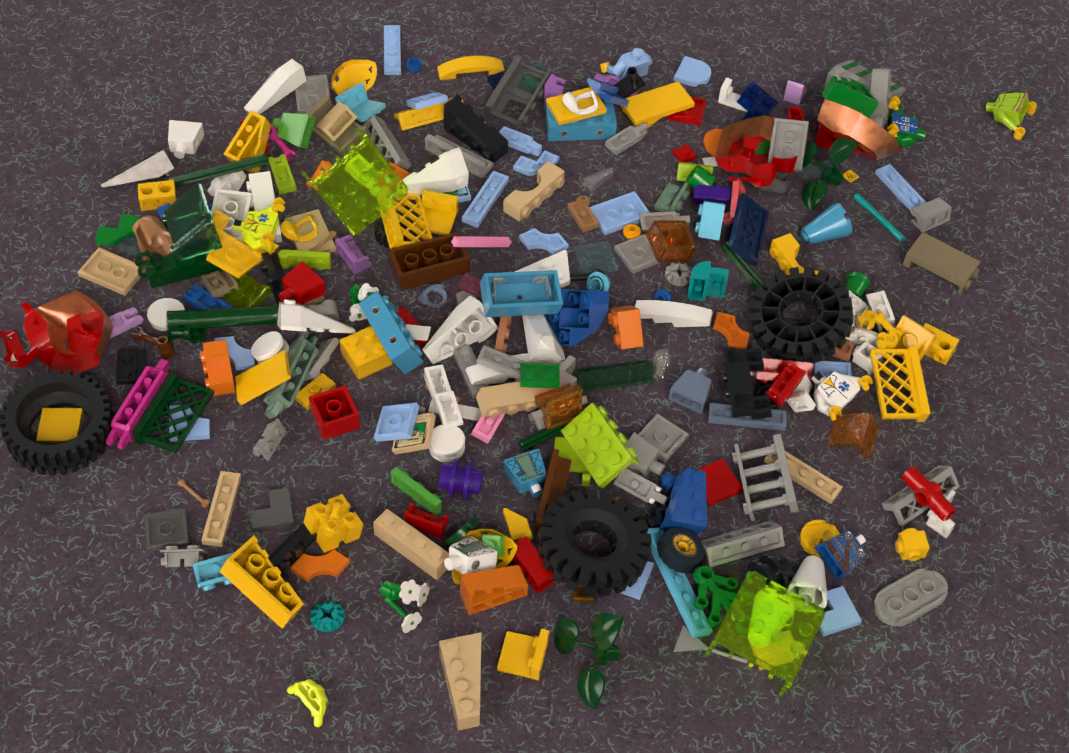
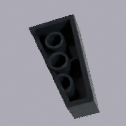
M456 95L444 104L445 131L454 135L460 142L470 146L473 151L483 155L485 159L495 163L508 153V140L493 126L489 127L482 116L478 117L472 112L473 108L469 104L465 105L461 101L462 97Z

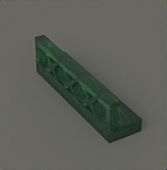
M647 359L573 369L574 376L577 378L579 393L654 382L653 364Z

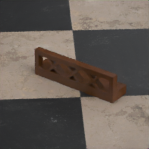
M553 449L534 531L537 532L547 508L552 502L556 504L557 498L564 495L572 460L558 457L559 450Z

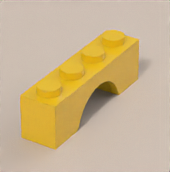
M791 233L773 239L769 250L772 258L777 260L780 269L785 271L787 275H790L789 268L795 267L799 268V274L804 273V268L795 260L800 245Z

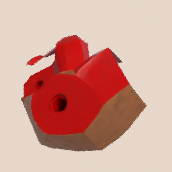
M826 99L824 100L817 118L821 129L835 140L840 137H847L859 142V145L853 151L854 153L871 160H878L902 153L903 149L900 151L897 139L874 121L851 108Z
M759 116L723 128L715 159L719 167L726 171L742 172L751 176V178L740 177L739 180L751 182L757 187H765L774 183L777 176L776 171L793 174L798 156L788 159L772 157L771 163H768L769 154H755L759 143L766 140L771 141L774 125L773 117ZM729 177L726 180L737 181L738 178Z
M73 291L37 308H33L27 302L21 305L25 310L24 328L31 345L28 353L24 352L18 335L14 330L6 332L0 330V338H3L7 355L4 358L8 366L25 368L38 357L42 363L53 371L61 370V373L65 374L66 370H72L73 375H75L77 371L83 372L99 365L110 340L113 325L105 311L94 300L81 292ZM67 338H68L69 350L66 349V344H65V341H66Z

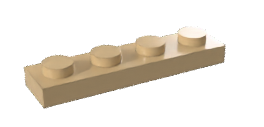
M785 451L791 479L832 504L843 487ZM769 454L765 457L764 463H775V460H778V456Z
M220 472L201 540L203 545L223 547L241 481V473Z

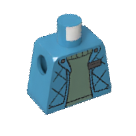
M539 448L504 460L503 471L520 494L530 491L533 498H538L543 494L541 487L545 485L546 471Z

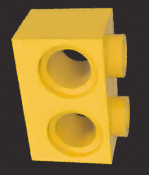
M174 180L138 184V198L141 211L157 210V207L168 203L177 205Z
M925 323L923 327L936 334L925 355L931 357L936 362L946 365L956 350L959 339Z

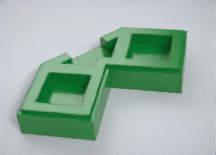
M121 214L117 228L99 226L95 238L96 244L115 246L120 243V240L135 235L132 226L140 216Z

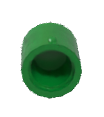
M697 165L685 182L689 183V186L694 189L695 185L712 186L716 177L700 165Z

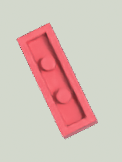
M739 178L737 181H733L731 211L724 213L723 223L725 225H733L739 195L742 193L746 194V189Z

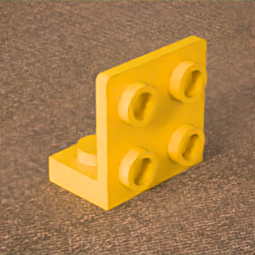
M424 189L422 204L430 232L443 236L450 234L458 213V196ZM415 225L421 231L424 230L420 225Z
M541 629L540 635L535 637L507 631L497 670L539 680L548 645L549 630Z

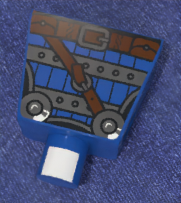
M847 531L822 542L814 548L835 579L838 580L848 575L865 556L861 546L866 543V540L862 534L858 533L853 536L850 531Z

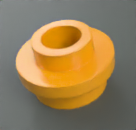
M628 224L623 228V235L628 240L641 234V229L635 224Z

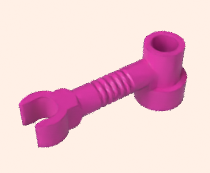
M271 125L268 139L275 141L284 152L286 159L293 163L290 159L291 155L294 154L298 157V154L291 150L277 136V129Z

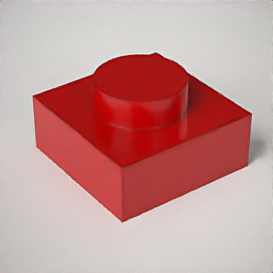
M688 144L673 150V155L679 162L689 163L696 160L697 155Z

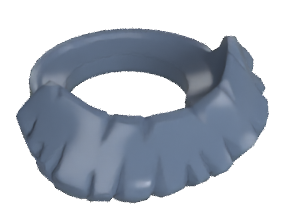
M442 284L431 285L418 296L420 303L432 308L443 306L447 300V293ZM431 291L439 293L443 300L439 304H433L428 300L427 294Z

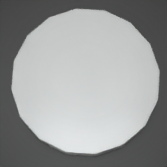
M159 299L148 308L147 318L154 329L166 331V311L185 310V308L176 299Z

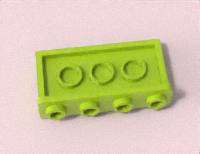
M592 402L565 426L561 432L598 486L603 489L631 463L637 465L640 462L637 459L638 453L631 446L627 445L628 439L621 432L617 431V424L607 417L609 414L602 405L598 407Z

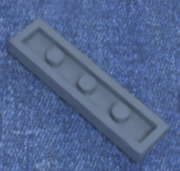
M709 403L708 423L786 430L787 411L772 409L771 418L752 420V416L733 418L731 405Z

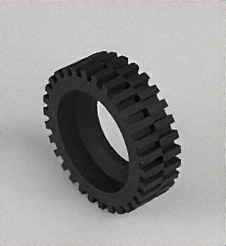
M55 370V375H50L49 371L43 372L45 377L39 378L38 374L33 376L34 381L30 382L28 379L23 381V388L17 385L14 388L16 394L9 393L7 396L9 402L4 401L2 405L3 410H0V430L10 455H12L16 462H19L21 467L25 468L27 466L28 471L31 472L37 469L40 475H44L46 470H48L49 476H55L58 470L61 475H66V469L71 468L74 473L78 471L77 466L82 465L83 468L88 467L87 461L89 459L94 463L98 460L97 453L103 455L106 452L104 446L109 447L106 444V440L112 430L111 423L114 414L103 386L100 387L97 380L92 381L89 375L83 378L82 372L78 371L75 375H73L72 370H66L65 374H62L61 370ZM58 406L82 408L90 420V424L80 435L64 443L54 445L38 444L33 442L30 437L32 424L42 413L43 408Z

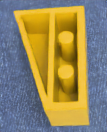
M252 110L249 112L224 152V155L230 162L264 154L271 128L266 117ZM261 166L247 169L246 171L252 174L259 173Z

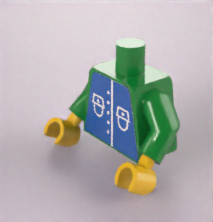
M897 96L892 97L888 104V107L893 110L888 119L887 132L897 139L899 147H912L916 139L924 141L927 131L918 129V120L907 116L901 107L898 106L900 105V99Z

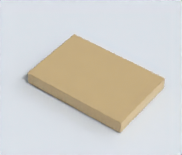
M319 209L284 219V221L290 220L296 224L306 216L314 215V220L319 230L318 235L307 242L293 241L296 250L309 251L310 248H314L329 236V231ZM311 221L299 228V235L304 236L314 230ZM331 238L317 249L316 252L332 253L336 251V246Z
M100 247L78 271V276L124 296L140 279L137 272L138 266L135 265V262ZM144 268L141 271V273H145L146 268Z

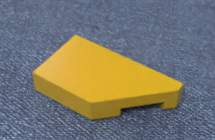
M503 508V515L510 538L514 542L525 536L532 540L527 519L507 508Z

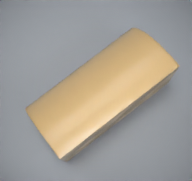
M338 102L316 127L334 142L352 124L357 116L347 105Z

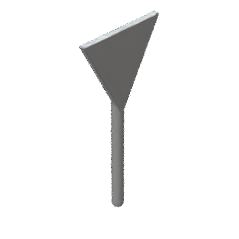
M684 625L673 651L706 650L743 663L748 662L745 658L708 647L697 637L692 638L689 630Z

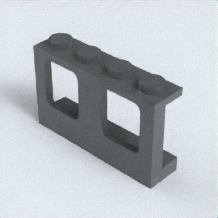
M516 54L485 104L486 115L522 130L524 125L529 123L532 112L537 110L539 100L544 98L545 83L552 74V69L549 68L547 72L529 66L523 63L521 56ZM525 75L541 80L534 94L518 88ZM511 100L526 106L518 120L502 113Z

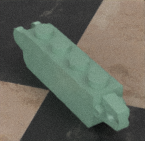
M307 329L306 331H301L297 339L292 341L287 354L291 379L267 391L263 399L268 404L264 415L269 419L277 417L279 413H282L284 409L289 408L293 404L318 352L317 347H315L318 338L312 336L307 340L309 334Z

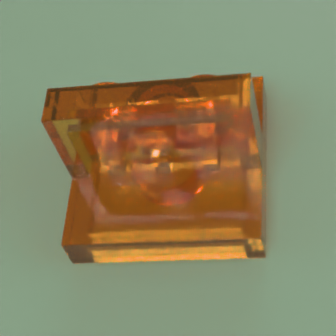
M569 383L559 387V389H553L535 396V403L543 413L544 426L547 430L572 421L582 412V389L579 385L572 387Z

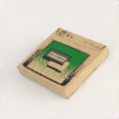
M434 413L417 415L412 437L394 440L392 452L394 454L429 449L436 418Z

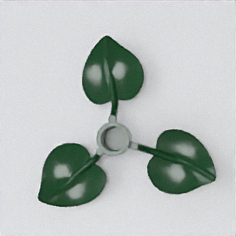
M840 137L835 140L829 150L831 154L829 160L833 167L825 168L813 159L818 153L817 145L811 141H806L803 168L811 161L824 171L823 176L825 180L818 179L816 182L810 181L803 189L802 200L810 211L813 212L815 207L824 198L827 192L826 183L828 185L833 184L834 186L841 184L843 174L840 173L836 165L845 161L859 145V142L847 137Z
M600 613L595 617L592 624V634L597 645L576 640L579 635V627L573 620L562 618L555 624L554 644L557 651L561 654L571 653L574 644L595 649L594 655L600 662L590 666L589 671H581L577 681L580 697L592 709H597L605 687L603 674L595 669L602 665L606 666L607 661L615 662L620 657V649L614 642L624 619L622 616Z

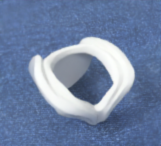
M593 91L583 93L574 98L571 92H567L562 98L565 106L578 115L591 114L598 108L597 99ZM593 97L594 105L586 109H579L577 107V102L581 99Z

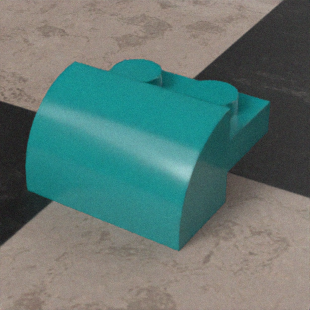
M711 261L695 265L691 272L687 299L705 301L706 296L724 298L729 269L710 267Z

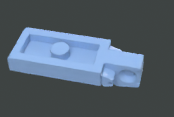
M505 126L499 131L508 140V147L526 152V154L531 153L538 157L542 153V145L534 141L533 137Z

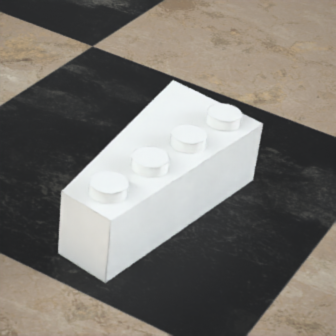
M270 171L249 174V181H246L247 191L252 193L250 208L254 207V211H259L273 205L275 196ZM280 225L278 226L274 243L282 242Z

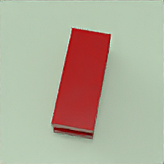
M525 536L516 541L517 551L512 561L515 565L520 566L524 577L538 594L554 585L555 581L552 578L553 570L546 571L542 565L543 558H539L537 549L528 537Z

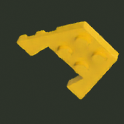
M216 209L212 217L206 260L239 279L262 261V253L268 252L271 255L277 250L279 245L273 242L271 251L262 248L253 250L247 244L223 231L231 217Z

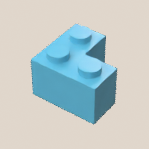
M704 200V204H700L698 215H701V221L696 223L695 229L698 237L719 240L725 210L724 203Z

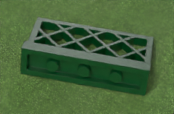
M170 372L132 430L135 443L141 445L147 443L177 454L214 395V391L178 378V374ZM181 386L189 389V392L178 395V390ZM200 393L206 394L205 398L197 401L194 395ZM192 396L194 402L182 405V399ZM179 402V407L169 410L168 406L170 403ZM196 407L195 413L186 415V409ZM183 412L184 417L172 419L171 414ZM169 415L171 421L159 425L158 421L160 418ZM187 422L186 428L177 431L176 424ZM173 426L175 432L163 435L162 429ZM156 431L160 432V437L154 439L149 438V435L151 433ZM177 436L178 440L174 446L166 444L165 440Z

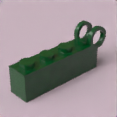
M208 246L153 259L151 253L141 252L134 258L135 265L138 266V275L141 278L149 279L151 289L200 277L218 270L223 271V269L206 260ZM146 256L150 258L147 262H138L141 257ZM146 268L147 274L141 273V271Z

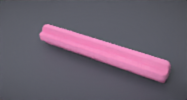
M454 236L451 243H453V247H509L511 240L509 237Z

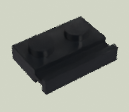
M137 349L118 350L117 385L135 384L146 367V349L142 351Z

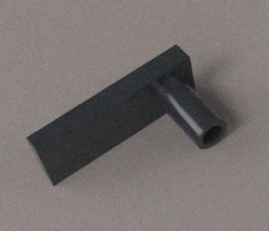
M629 67L627 69V76L614 86L619 88L617 95L627 98L644 87L645 82L638 75L635 67Z

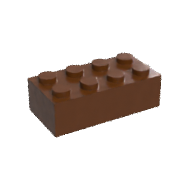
M456 232L389 249V265L400 291L470 273V257L466 248L453 247V243H451L454 236H460L459 233Z

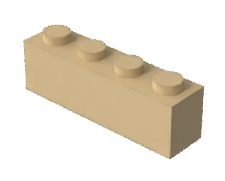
M520 381L480 388L476 395L482 417L490 416V418H495L500 414L508 413L512 415L518 411L526 410L530 412L536 408L554 406L559 398L557 389L520 387Z
M386 509L373 522L375 536L434 579L438 580L447 569L444 561L449 557V553L390 510Z

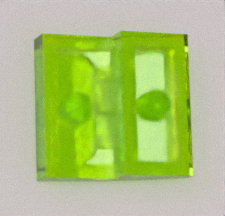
M245 274L239 279L237 277L234 278L239 290L231 289L230 293L218 298L231 304L233 308L256 307L271 293V289L269 286L256 283L254 277Z

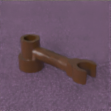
M136 326L138 333L130 332L134 340H144L157 346L163 359H169L175 355L173 344L169 342L166 336L156 338L147 334L140 326Z

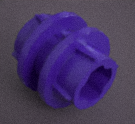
M455 457L453 464H442L439 489L449 490L450 498L454 497L455 491L463 492V500L468 499L469 493L479 495L483 480V469L475 468L473 460H469L467 466L460 465V458Z

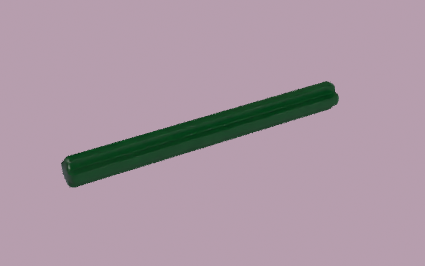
M266 154L171 177L168 180H174L175 187L267 165L269 159Z

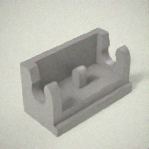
M938 197L911 209V214L917 218V220L912 219L911 221L921 232H925L950 221L952 207Z

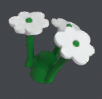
M390 580L385 581L380 589L381 595L385 596L384 602L390 604L404 618L401 625L404 633L414 630L422 620L420 613L415 612L414 614L407 615L394 600L402 598L404 604H410L411 601L416 600L417 606L421 607L426 602L429 593L427 583L424 582L423 585L419 586L415 584L414 580L404 581L401 585Z

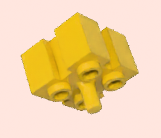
M343 494L328 499L327 505H323L320 502L306 509L304 524L311 534L317 533L316 542L324 553L339 547L340 541H344L347 544L359 539L363 522L356 512H349L351 505Z

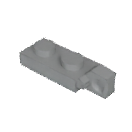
M644 122L637 127L630 125L606 140L605 146L615 155H618L642 140L644 135L648 133V126Z
M676 211L640 213L641 232L674 231L681 229V226H689L690 223L689 216H680V213H676Z
M627 468L616 477L613 483L653 505L655 501L666 505L669 499L660 493L662 488L658 487L657 484Z

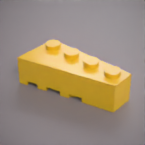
M253 535L226 560L219 572L283 629L296 616L304 604L291 585L280 576L281 571L277 566H273L268 559V553L265 549L262 550L257 544V538Z

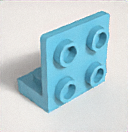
M358 83L335 97L336 104L341 102L347 105L357 116L355 120L359 122L367 121L373 114L380 113L386 107L385 103L369 100L365 86L362 83Z

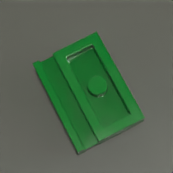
M521 363L520 387L559 389L560 365Z

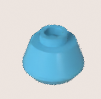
M593 272L588 276L586 284L587 289L590 291L608 292L611 283L607 275L601 272Z

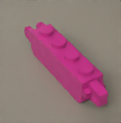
M161 359L156 367H145L112 419V430L107 437L106 444L112 446L117 438H120L117 448L123 450L128 442H133L132 430L167 379L170 369L169 361Z

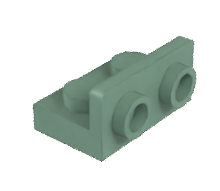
M685 182L683 187L668 183L654 205V210L659 212H680L683 200H687L690 194L688 190L689 183Z

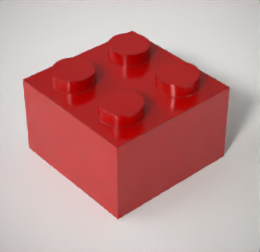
M346 385L308 397L310 412L323 440L360 429L359 413Z

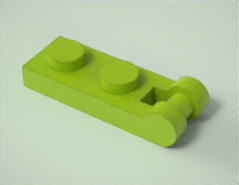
M285 154L275 158L273 156L268 157V164L279 195L297 191Z
M280 250L278 253L283 269L296 267L302 261L310 268H317L319 270L331 269L330 252Z

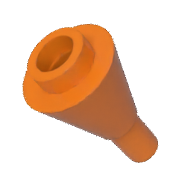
M322 160L313 176L305 183L306 186L311 188L317 181L319 182L330 173H334L333 165L329 161L325 162Z

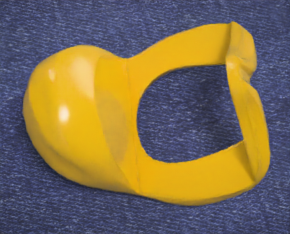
M312 214L301 219L296 224L290 220H285L280 226L281 233L286 238L297 242L310 241L319 232L314 215ZM311 221L314 230L307 235H299V228Z

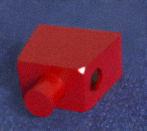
M302 261L283 277V291L278 296L282 302H284V299H293L297 304L303 305L326 294L325 281Z

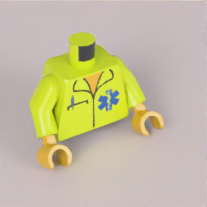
M278 197L273 201V205L266 209L249 211L245 221L235 219L233 230L242 231L243 242L253 250L262 248L271 251L279 226L277 212L285 210L283 206L285 201Z

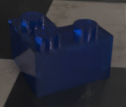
M752 82L737 100V103L748 111L741 121L759 116H769L779 102L755 82Z

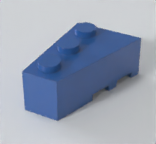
M687 468L675 479L670 495L671 499L659 529L668 530L673 527H683L698 535L707 528L706 471Z

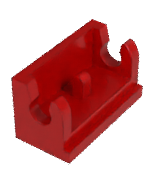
M789 363L765 395H769L770 400L783 407L803 380L806 371Z
M410 502V509L404 513V521L416 530L442 539L450 523L449 516L444 515L441 518L415 508L414 503Z

